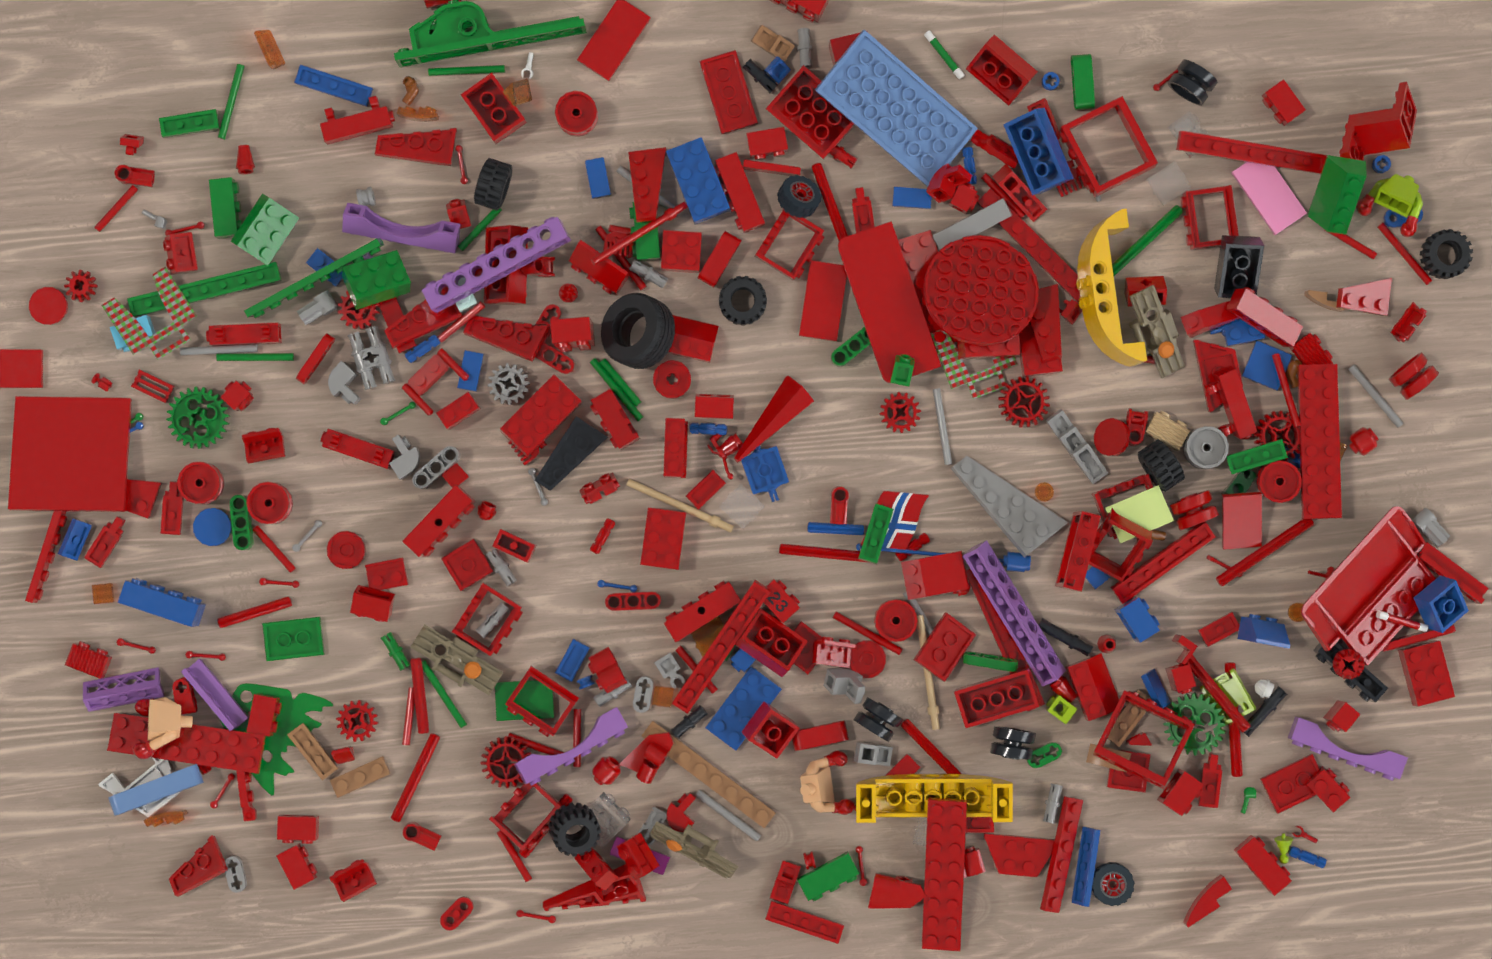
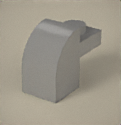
M340 361L331 371L328 386L335 397L343 393L341 397L348 404L352 402L356 405L361 398L348 385L358 375L343 361Z
M397 435L392 440L402 455L389 464L398 478L403 480L418 468L420 452L417 447L410 450L408 447L411 444L407 438Z
M844 668L827 669L823 686L832 695L846 694L854 704H861L865 694V686L861 683L863 676L859 673Z
M857 742L854 761L870 765L890 766L893 747Z

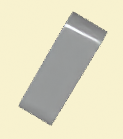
M452 446L444 448L415 473L412 479L414 486L419 489L430 487L445 471L460 460L459 450ZM449 450H454L456 453V457L453 460L446 458ZM436 462L441 465V470L438 473L432 471V465ZM421 475L427 478V482L423 486L417 483V479Z

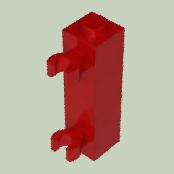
M377 96L369 97L372 110L339 119L335 118L332 107L324 109L327 122L320 123L324 142L329 145L393 128L392 122H395L394 113L392 110L389 111L387 106L380 107Z
M281 324L209 326V330L206 331V340L211 346L282 343Z
M1228 366L1213 372L1215 382L1204 385L1206 393L1209 392L1210 395L1219 392L1229 424L1222 425L1218 429L1225 436L1233 433V436L1242 440L1252 437V434L1256 433L1257 429L1237 369Z
M331 429L323 432L320 441L323 443L322 447L389 470L391 467L389 463L393 461L395 451Z

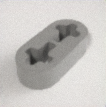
M647 676L640 677L635 687L633 707L639 713L646 712L651 704L653 681ZM646 679L650 687H647L646 692L642 693V686H639V683ZM641 695L645 696L644 702L647 703V706H644L643 709H639V705H636V702L641 700Z
M230 856L225 860L228 869L225 874L230 890L237 893L246 888L247 879L242 860L238 856ZM232 859L233 862L238 863V865L235 867L236 873H234L232 867L228 866V864L231 863ZM235 875H237L238 881H242L239 889L233 885V882L236 881Z

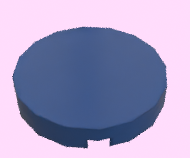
M208 508L201 511L195 517L193 523V532L196 538L202 544L208 546H218L225 543L232 532L229 515L217 508Z

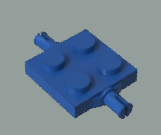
M1241 319L1210 331V335L1221 332L1225 337L1227 347L1265 339L1263 333Z
M758 446L752 454L743 458L741 462L753 495L760 492H769L771 501L775 502V499L776 501L780 500L776 489L780 485L789 483L777 446L769 449H761V446Z

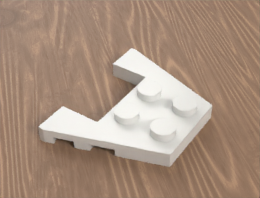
M152 758L155 764L126 788L114 773H111L98 785L112 793V795H116L173 772L168 760ZM180 792L136 808V810L147 817H151Z

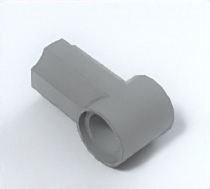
M327 290L317 295L314 301L297 312L304 324L308 325L322 315L325 316L338 308V305Z
M1424 508L1412 521L1421 533H1424L1436 547H1439L1448 540L1450 535L1436 521L1435 515L1429 509Z

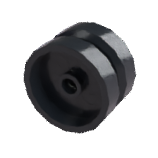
M1183 59L1177 68L1179 74H1173L1168 81V85L1185 100L1202 106L1208 98L1207 92H1211L1218 81L1202 66Z
M867 697L863 703V708L869 711L871 715L869 716L859 711L853 720L889 742L894 733L885 726L886 723L894 728H898L903 719L894 714V711L884 704L877 703Z
M994 726L993 736L996 739L1004 740V743H991V754L1009 759L1032 760L1033 750L1030 747L1022 746V743H1035V732Z

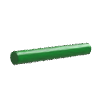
M500 208L498 211L492 209L458 247L464 251L502 209Z
M604 358L599 363L637 407L642 401L607 359Z

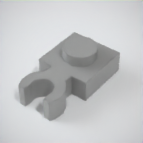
M671 652L654 662L664 679L668 676L671 678L670 684L673 688H676L674 684L676 678L681 679L682 683L685 682L684 677L676 672L681 668Z

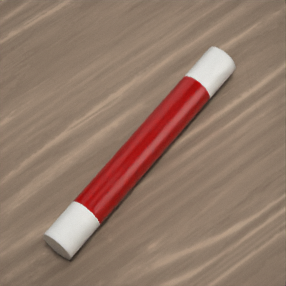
M1380 610L1376 613V617L1423 632L1428 630V625Z

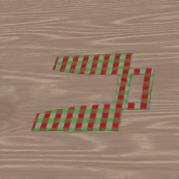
M166 267L155 272L153 278L158 293L173 323L152 336L148 337L133 315L115 298L101 305L133 355L149 346L158 360L191 340L182 325L197 315ZM178 330L183 338L159 352L154 344Z
M942 329L938 330L945 334V340L937 343L934 340L936 332L930 333L951 389L967 384L972 398L976 399L1005 388L1006 381L1002 370L1017 365L1015 357H993L995 366L969 375L963 360L958 359V350L950 336ZM996 374L998 375L999 384L976 392L973 383Z

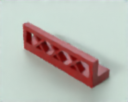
M1426 542V545L1417 553V556L1425 566L1438 576L1456 580L1463 595L1475 604H1482L1485 600L1482 597L1489 588Z

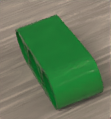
M1091 54L1071 55L1074 109H1095Z
M865 327L834 350L831 355L833 365L837 367L846 365L871 345L869 339L864 335ZM857 341L860 344V349L857 351L851 350L849 347L850 342ZM835 354H844L845 361L842 363L836 362L834 359Z
M235 495L230 500L233 544L238 550H249L254 544L252 517L247 509V497L244 495ZM239 498L244 501V506L241 509L236 507V501ZM241 517L246 520V525L243 528H240L237 524L238 519ZM243 536L248 540V544L245 547L239 544V540Z

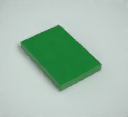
M321 617L262 623L266 661L325 655Z
M538 680L526 681L513 702L539 719L554 718L553 690ZM520 681L497 682L495 685L496 721L523 720L524 717L517 713L515 716L506 710L508 706L505 705Z

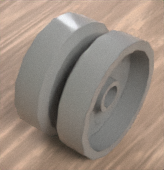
M1207 426L1190 432L1183 443L1185 459L1198 469H1210L1219 466L1226 459L1229 449L1227 438L1221 430ZM1205 444H1207L1206 447H1209V451L1203 449Z

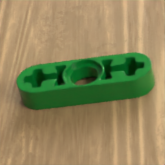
M965 652L963 656V663L1010 672H1015L1018 669V660L977 652Z

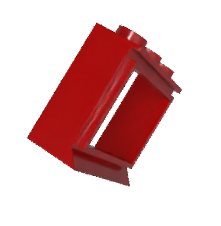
M1232 185L1185 191L1183 193V197L1180 200L1181 207L1185 208L1186 215L1183 216L1184 226L1188 228L1186 243L1187 246H1190V250L1221 245V240L1199 241L1193 196L1223 192L1229 236H1239Z
M783 209L754 257L791 280H794L795 277L799 279L805 270L802 268L805 261L810 262L815 254L812 251L815 245L820 246L825 238L822 235L824 230L803 217L791 216ZM789 217L815 233L791 272L765 257Z
M665 418L663 474L665 478H686L688 421L682 418Z
M1142 474L1092 493L1102 522L1106 518V513L1101 500L1141 484L1145 485L1146 490L1153 488L1149 474ZM1110 528L1107 536L1117 539L1114 529Z
M1112 508L1097 530L1089 565L1123 582L1126 576L1129 577L1132 574L1134 564L1141 561L1145 548L1148 550L1152 545V530L1149 531L1117 514ZM1112 525L1139 538L1121 565L1095 552Z
M483 582L452 632L489 656L493 653L497 655L502 647L500 641L503 637L507 638L513 630L510 627L514 620L518 622L523 614L520 611L522 606ZM488 591L514 607L489 648L463 632Z
M531 665L505 705L508 706L506 710L515 716L519 713L524 717L523 721L530 726L533 724L540 727L538 731L548 737L549 735H555L579 697ZM530 676L570 702L553 728L513 702Z
M538 782L532 786L528 783L523 784L521 788L518 787L513 792L515 795L508 802H504L501 805L499 813L495 817L491 816L489 818L492 823L524 851H527V849L531 850L537 844L536 839L548 832L551 816L556 815L555 811L557 809H562V805ZM535 787L555 808L523 842L503 821L530 790Z

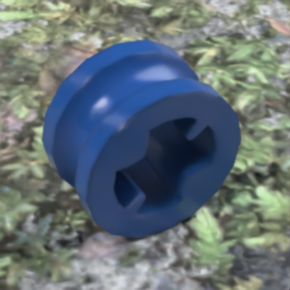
M1048 72L1042 78V86L1049 91L1056 89L1060 82L1059 76L1054 72ZM1047 77L1055 79L1054 86L1046 84Z
M1385 155L1378 156L1372 162V168L1376 173H1384L1391 167V160ZM1384 160L1383 163H1386V166L1381 169L1377 162Z
M592 675L576 681L580 684L579 690L595 684V681H592Z

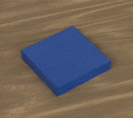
M1256 341L1241 376L1278 391L1280 381L1272 355L1280 354L1285 372L1292 355Z

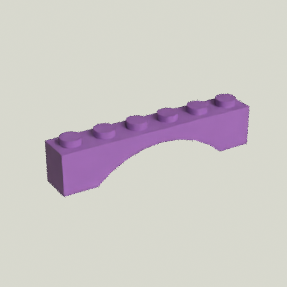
M347 203L343 213L342 232L369 238H381L389 242L413 245L447 253H456L461 224L439 221L426 226H406L380 217L367 206Z
M615 707L599 716L589 735L573 749L557 755L542 756L531 754L514 765L524 784L530 783L532 786L541 781L540 776L546 773L550 776L558 771V766L562 764L567 766L575 762L574 757L579 754L583 757L592 752L590 748L596 745L599 748L607 744V739L613 735L615 738L625 733L624 729L628 728L618 708Z
M1296 716L1288 738L1293 740L1292 744L1302 748L1304 744L1311 747L1310 751L1321 754L1322 751L1329 753V758L1337 761L1340 758L1346 759V764L1354 767H1357L1358 764L1365 766V771L1373 774L1376 771L1383 773L1382 777L1392 781L1394 777L1401 778L1408 757L1389 750L1370 754L1347 752L1329 741L1317 724Z

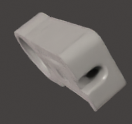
M655 806L652 807L654 811H651L645 822L646 824H643L638 833H641L642 830L648 829L644 837L645 841H647L656 821L661 824L664 823L667 818V812ZM655 839L647 843V845H652L655 842Z

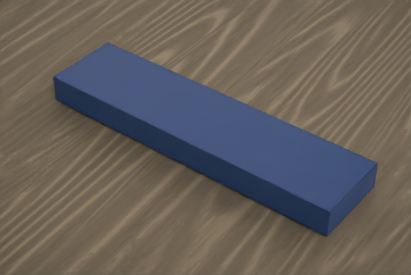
M303 65L299 66L294 81L295 84L368 107L369 97H371L373 92L371 87Z
M1090 827L1082 828L1071 903L1085 907L1090 905L1101 830Z

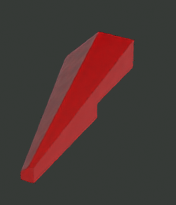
M790 376L785 377L735 455L734 459L737 463L814 402L802 385Z
M627 864L613 869L619 878L605 891L592 880H589L543 901V909L549 911V908L562 907V910L568 909V906L579 905L580 908L606 906L610 902L622 901L623 904H626L629 900L635 899L645 902L646 896L640 878L635 880L630 875Z

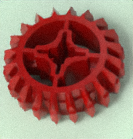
M1019 376L1017 378L1018 383L1011 379L1012 386L1006 383L1004 386L1007 391H1000L1005 396L998 397L999 401H1004V404L998 405V408H1005L1001 415L1007 413L1009 416L1005 420L1009 421L1012 418L1011 425L1014 426L1019 421V428L1023 427V422L1029 428L1031 425L1030 421L1037 425L1036 418L1042 421L1044 418L1041 413H1048L1043 407H1050L1049 403H1044V400L1050 399V396H1043L1047 389L1042 391L1039 389L1043 385L1041 382L1037 386L1034 385L1037 379L1034 378L1029 383V376L1025 377L1024 382L1022 377ZM1019 387H1029L1035 393L1026 395ZM1014 390L1017 401L1009 406V396ZM1021 397L1023 399H1028L1032 397V399L1029 400L1028 403H1026L1028 404L1027 407L1025 405H1019L1018 407H1016V405L1019 404L1020 401H1022L1020 400ZM1036 398H1039V407L1034 414L1031 403ZM1022 409L1027 413L1028 418L1019 417L1012 411Z
M1280 410L1278 416L1275 411L1271 412V417L1265 414L1264 418L1266 421L1263 419L1258 420L1262 426H1256L1259 433H1254L1253 436L1259 437V440L1254 441V444H1266V430L1271 436L1270 442L1277 440L1276 432H1282L1283 444L1289 448L1286 451L1287 456L1291 459L1295 458L1293 451L1297 454L1300 453V450L1297 448V446L1300 447L1299 428H1294L1292 420L1289 419L1290 413L1287 412L1284 416L1283 411ZM1274 421L1286 423L1280 429L1270 425ZM1290 428L1292 429L1294 435L1293 443H1291V440L1288 437V432Z
M508 736L504 737V742L498 737V744L496 745L494 741H491L490 745L493 748L491 749L486 746L485 750L489 753L481 755V757L487 758L486 761L480 762L481 765H487L486 768L482 769V772L489 771L485 778L489 779L492 776L494 779L491 781V784L498 780V787L500 788L503 782H505L506 788H509L510 782H512L513 787H516V780L523 783L519 773L514 777H510L511 767L515 766L516 762L532 754L531 752L525 754L524 750L528 746L525 745L521 748L522 740L515 744V737H512L511 742H508ZM503 747L502 758L491 760L495 750ZM509 747L516 749L522 759L512 757ZM506 753L509 760L511 759V762H513L508 765V768L502 763H497L505 760ZM492 766L501 767L504 777L499 776Z

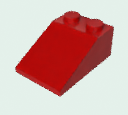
M1029 322L1024 330L1019 333L1022 377L1062 372L1061 358L1043 363Z
M962 551L901 562L908 600L969 589Z

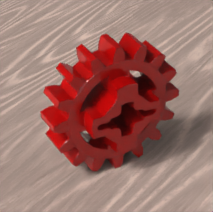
M346 291L347 297L341 296L340 298L343 300V303H338V306L342 307L338 314H343L340 320H347L346 326L350 327L352 325L353 329H357L358 325L361 329H365V324L372 326L370 321H377L374 315L380 314L376 310V307H379L380 304L376 303L359 309V312L354 311L353 302L348 306L351 297L349 292ZM349 315H354L357 321L352 320Z
M897 392V397L890 394V400L884 399L886 405L880 406V408L884 409V412L879 413V415L884 416V419L881 421L882 423H888L886 429L893 427L894 433L899 429L901 434L904 428L909 432L911 431L910 425L917 426L914 421L920 420V417L916 415L921 410L916 409L919 402L913 403L914 396L909 399L907 398L908 393L901 396V393ZM896 400H904V401H905L904 404H899V405H897L896 403H894V401H896ZM906 406L903 412L905 416H899L894 419L897 414L896 408L900 410ZM910 406L912 407V410H913V416H912V417H911V416L909 415V413H908V408H909ZM888 407L892 411L891 419L888 418ZM897 421H904L907 424L896 425L895 423Z
M358 700L357 704L354 701H350V706L344 704L345 710L338 711L341 717H337L336 720L340 721L341 724L337 725V728L343 729L340 734L346 733L347 740L353 737V742H357L359 737L361 741H364L365 735L368 738L371 737L370 731L376 732L373 726L379 724L378 721H374L378 714L372 713L375 708L369 709L368 702L362 705L361 700ZM353 708H360L355 714L349 712ZM366 713L369 715L370 722L366 720ZM360 715L359 721L362 723L355 726L353 718H357ZM345 719L349 723V728L346 727ZM360 728L366 730L361 734H355V732Z

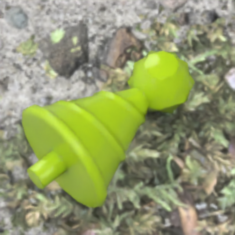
M1282 833V836H1277L1274 840L1281 853L1279 857L1280 863L1287 864L1289 857L1286 854L1293 838Z

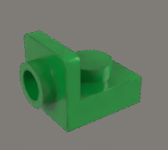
M906 354L896 355L890 383L909 387L915 359Z

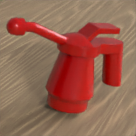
M735 433L730 435L719 446L717 441L722 435H712L710 441L718 452L713 451L709 444L707 446L714 455H718L723 459L727 477L732 480L734 476L728 470L726 459L728 458L727 456L738 452L743 442Z

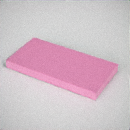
M1246 162L1231 173L1274 235L1307 214L1274 166Z

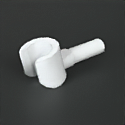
M532 52L528 54L526 68L521 71V76L524 77V72L529 70V79L533 77L531 64L534 53Z

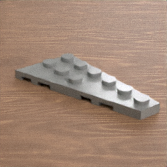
M968 456L951 468L1024 558L1068 523Z

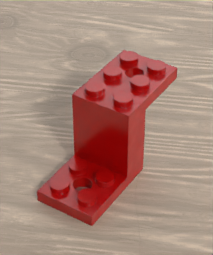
M1407 82L1399 83L1398 91L1395 92L1396 102L1393 104V108L1349 115L1348 123L1345 124V136L1342 137L1343 146L1339 152L1340 157L1364 161V156L1368 154L1410 148L1417 108Z

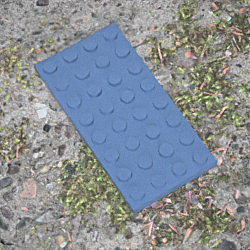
M866 30L861 31L815 89L819 95L927 187L936 171L945 164H950L978 129Z

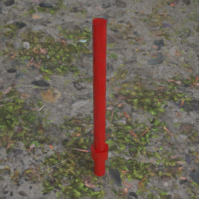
M686 202L665 210L664 214L656 218V220L651 221L590 259L591 263L594 266L664 222L673 220L677 217V214L688 208Z

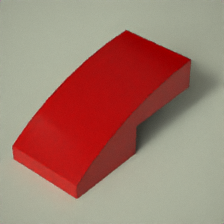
M782 861L769 899L788 905L801 868L800 866Z

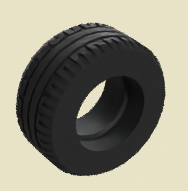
M629 293L616 300L607 310L601 324V342L605 352L614 361L634 369H646L659 363L670 350L675 336V322L670 309L661 301L642 293ZM645 317V332L642 338L631 346V330L640 318Z

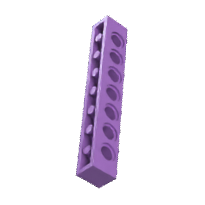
M550 217L541 226L531 227L527 230L526 234L522 236L517 235L511 238L509 243L496 246L489 254L479 255L476 261L465 263L459 267V270L444 274L442 279L437 282H429L422 289V292L431 310L438 313L570 242L571 239L562 221L558 217ZM550 232V238L543 240L544 233ZM529 241H533V247L526 249V244ZM516 250V256L509 258V253ZM499 259V265L492 268V262ZM482 268V274L475 277L476 270ZM464 277L466 279L465 283L462 286H458V281ZM444 287H448V288H449L448 293L445 294V295H442V294H441L442 289H443Z
M986 540L972 547L963 557L1043 687L1058 680L1066 671L988 541Z

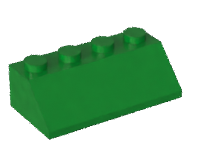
M1327 155L1308 211V217L1327 232L1346 235L1367 177L1366 161Z

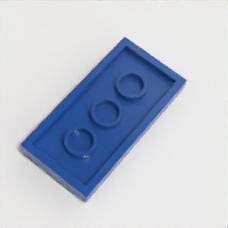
M751 666L705 728L736 751L746 738L742 734V730L764 701L770 705L782 689Z

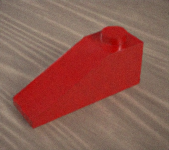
M1007 164L992 176L1033 222L1047 210Z
M1230 301L1206 307L1180 317L1185 331L1190 338L1240 318L1226 310Z

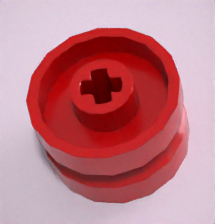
M571 91L560 97L556 104L555 116L558 125L568 135L584 136L595 128L598 122V111L594 100L588 94L581 91ZM580 111L578 116L573 115V112L578 113Z
M1422 352L1403 364L1388 379L1394 387L1404 384L1400 394L1405 400L1421 392L1439 375L1438 370L1433 365L1424 368L1428 359Z
M1278 460L1260 467L1256 476V484L1264 497L1273 502L1284 503L1297 496L1301 489L1302 478L1294 465L1285 460ZM1278 478H1282V480H1280V485L1276 483V480Z
M192 462L186 465L179 473L177 479L178 490L181 496L189 502L210 504L222 494L224 477L221 471L212 464ZM201 479V480L203 481V484H202V486L199 487V485H200V481H199V480Z
M263 482L252 488L248 494L246 504L248 512L253 519L259 523L272 525L281 523L288 518L292 512L293 500L292 495L283 485ZM269 499L272 501L271 506H267Z
M1209 490L1181 498L1180 501L1169 505L1174 515L1186 513V515L1176 520L1179 530L1192 527L1219 515L1216 506L1210 505L1204 508L1202 506L1213 499Z
M897 599L887 600L881 604L876 610L874 617L875 628L878 633L886 640L894 642L904 641L911 637L916 630L918 622L917 614L913 607L907 602ZM894 617L900 619V622L894 624L892 620Z

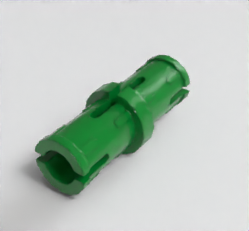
M392 632L387 633V637L384 635L380 638L390 652L388 653L389 656L393 657L400 671L411 665L402 652V646L398 645Z

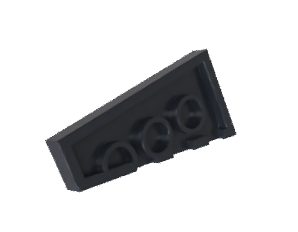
M576 416L534 481L551 491L608 437Z

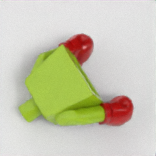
M1394 174L1391 178L1377 181L1370 192L1357 203L1356 210L1361 216H1368L1373 211L1372 206L1374 203L1390 209L1407 218L1400 228V233L1404 237H1411L1417 232L1418 216L1423 206L1421 194L1418 192L1419 185L1414 183V178L1409 175L1402 177Z

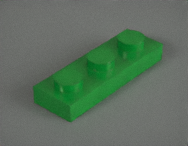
M216 109L159 118L163 138L220 129Z
M1279 439L1227 455L1226 458L1231 474H1236L1288 458L1283 440Z
M875 503L858 559L877 565L894 509Z

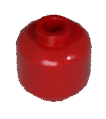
M1361 427L1350 435L1351 444H1349V447L1355 454L1359 452L1365 456L1377 447L1379 439L1371 428Z
M611 756L600 758L592 769L595 782L599 785H611L621 773L620 763Z

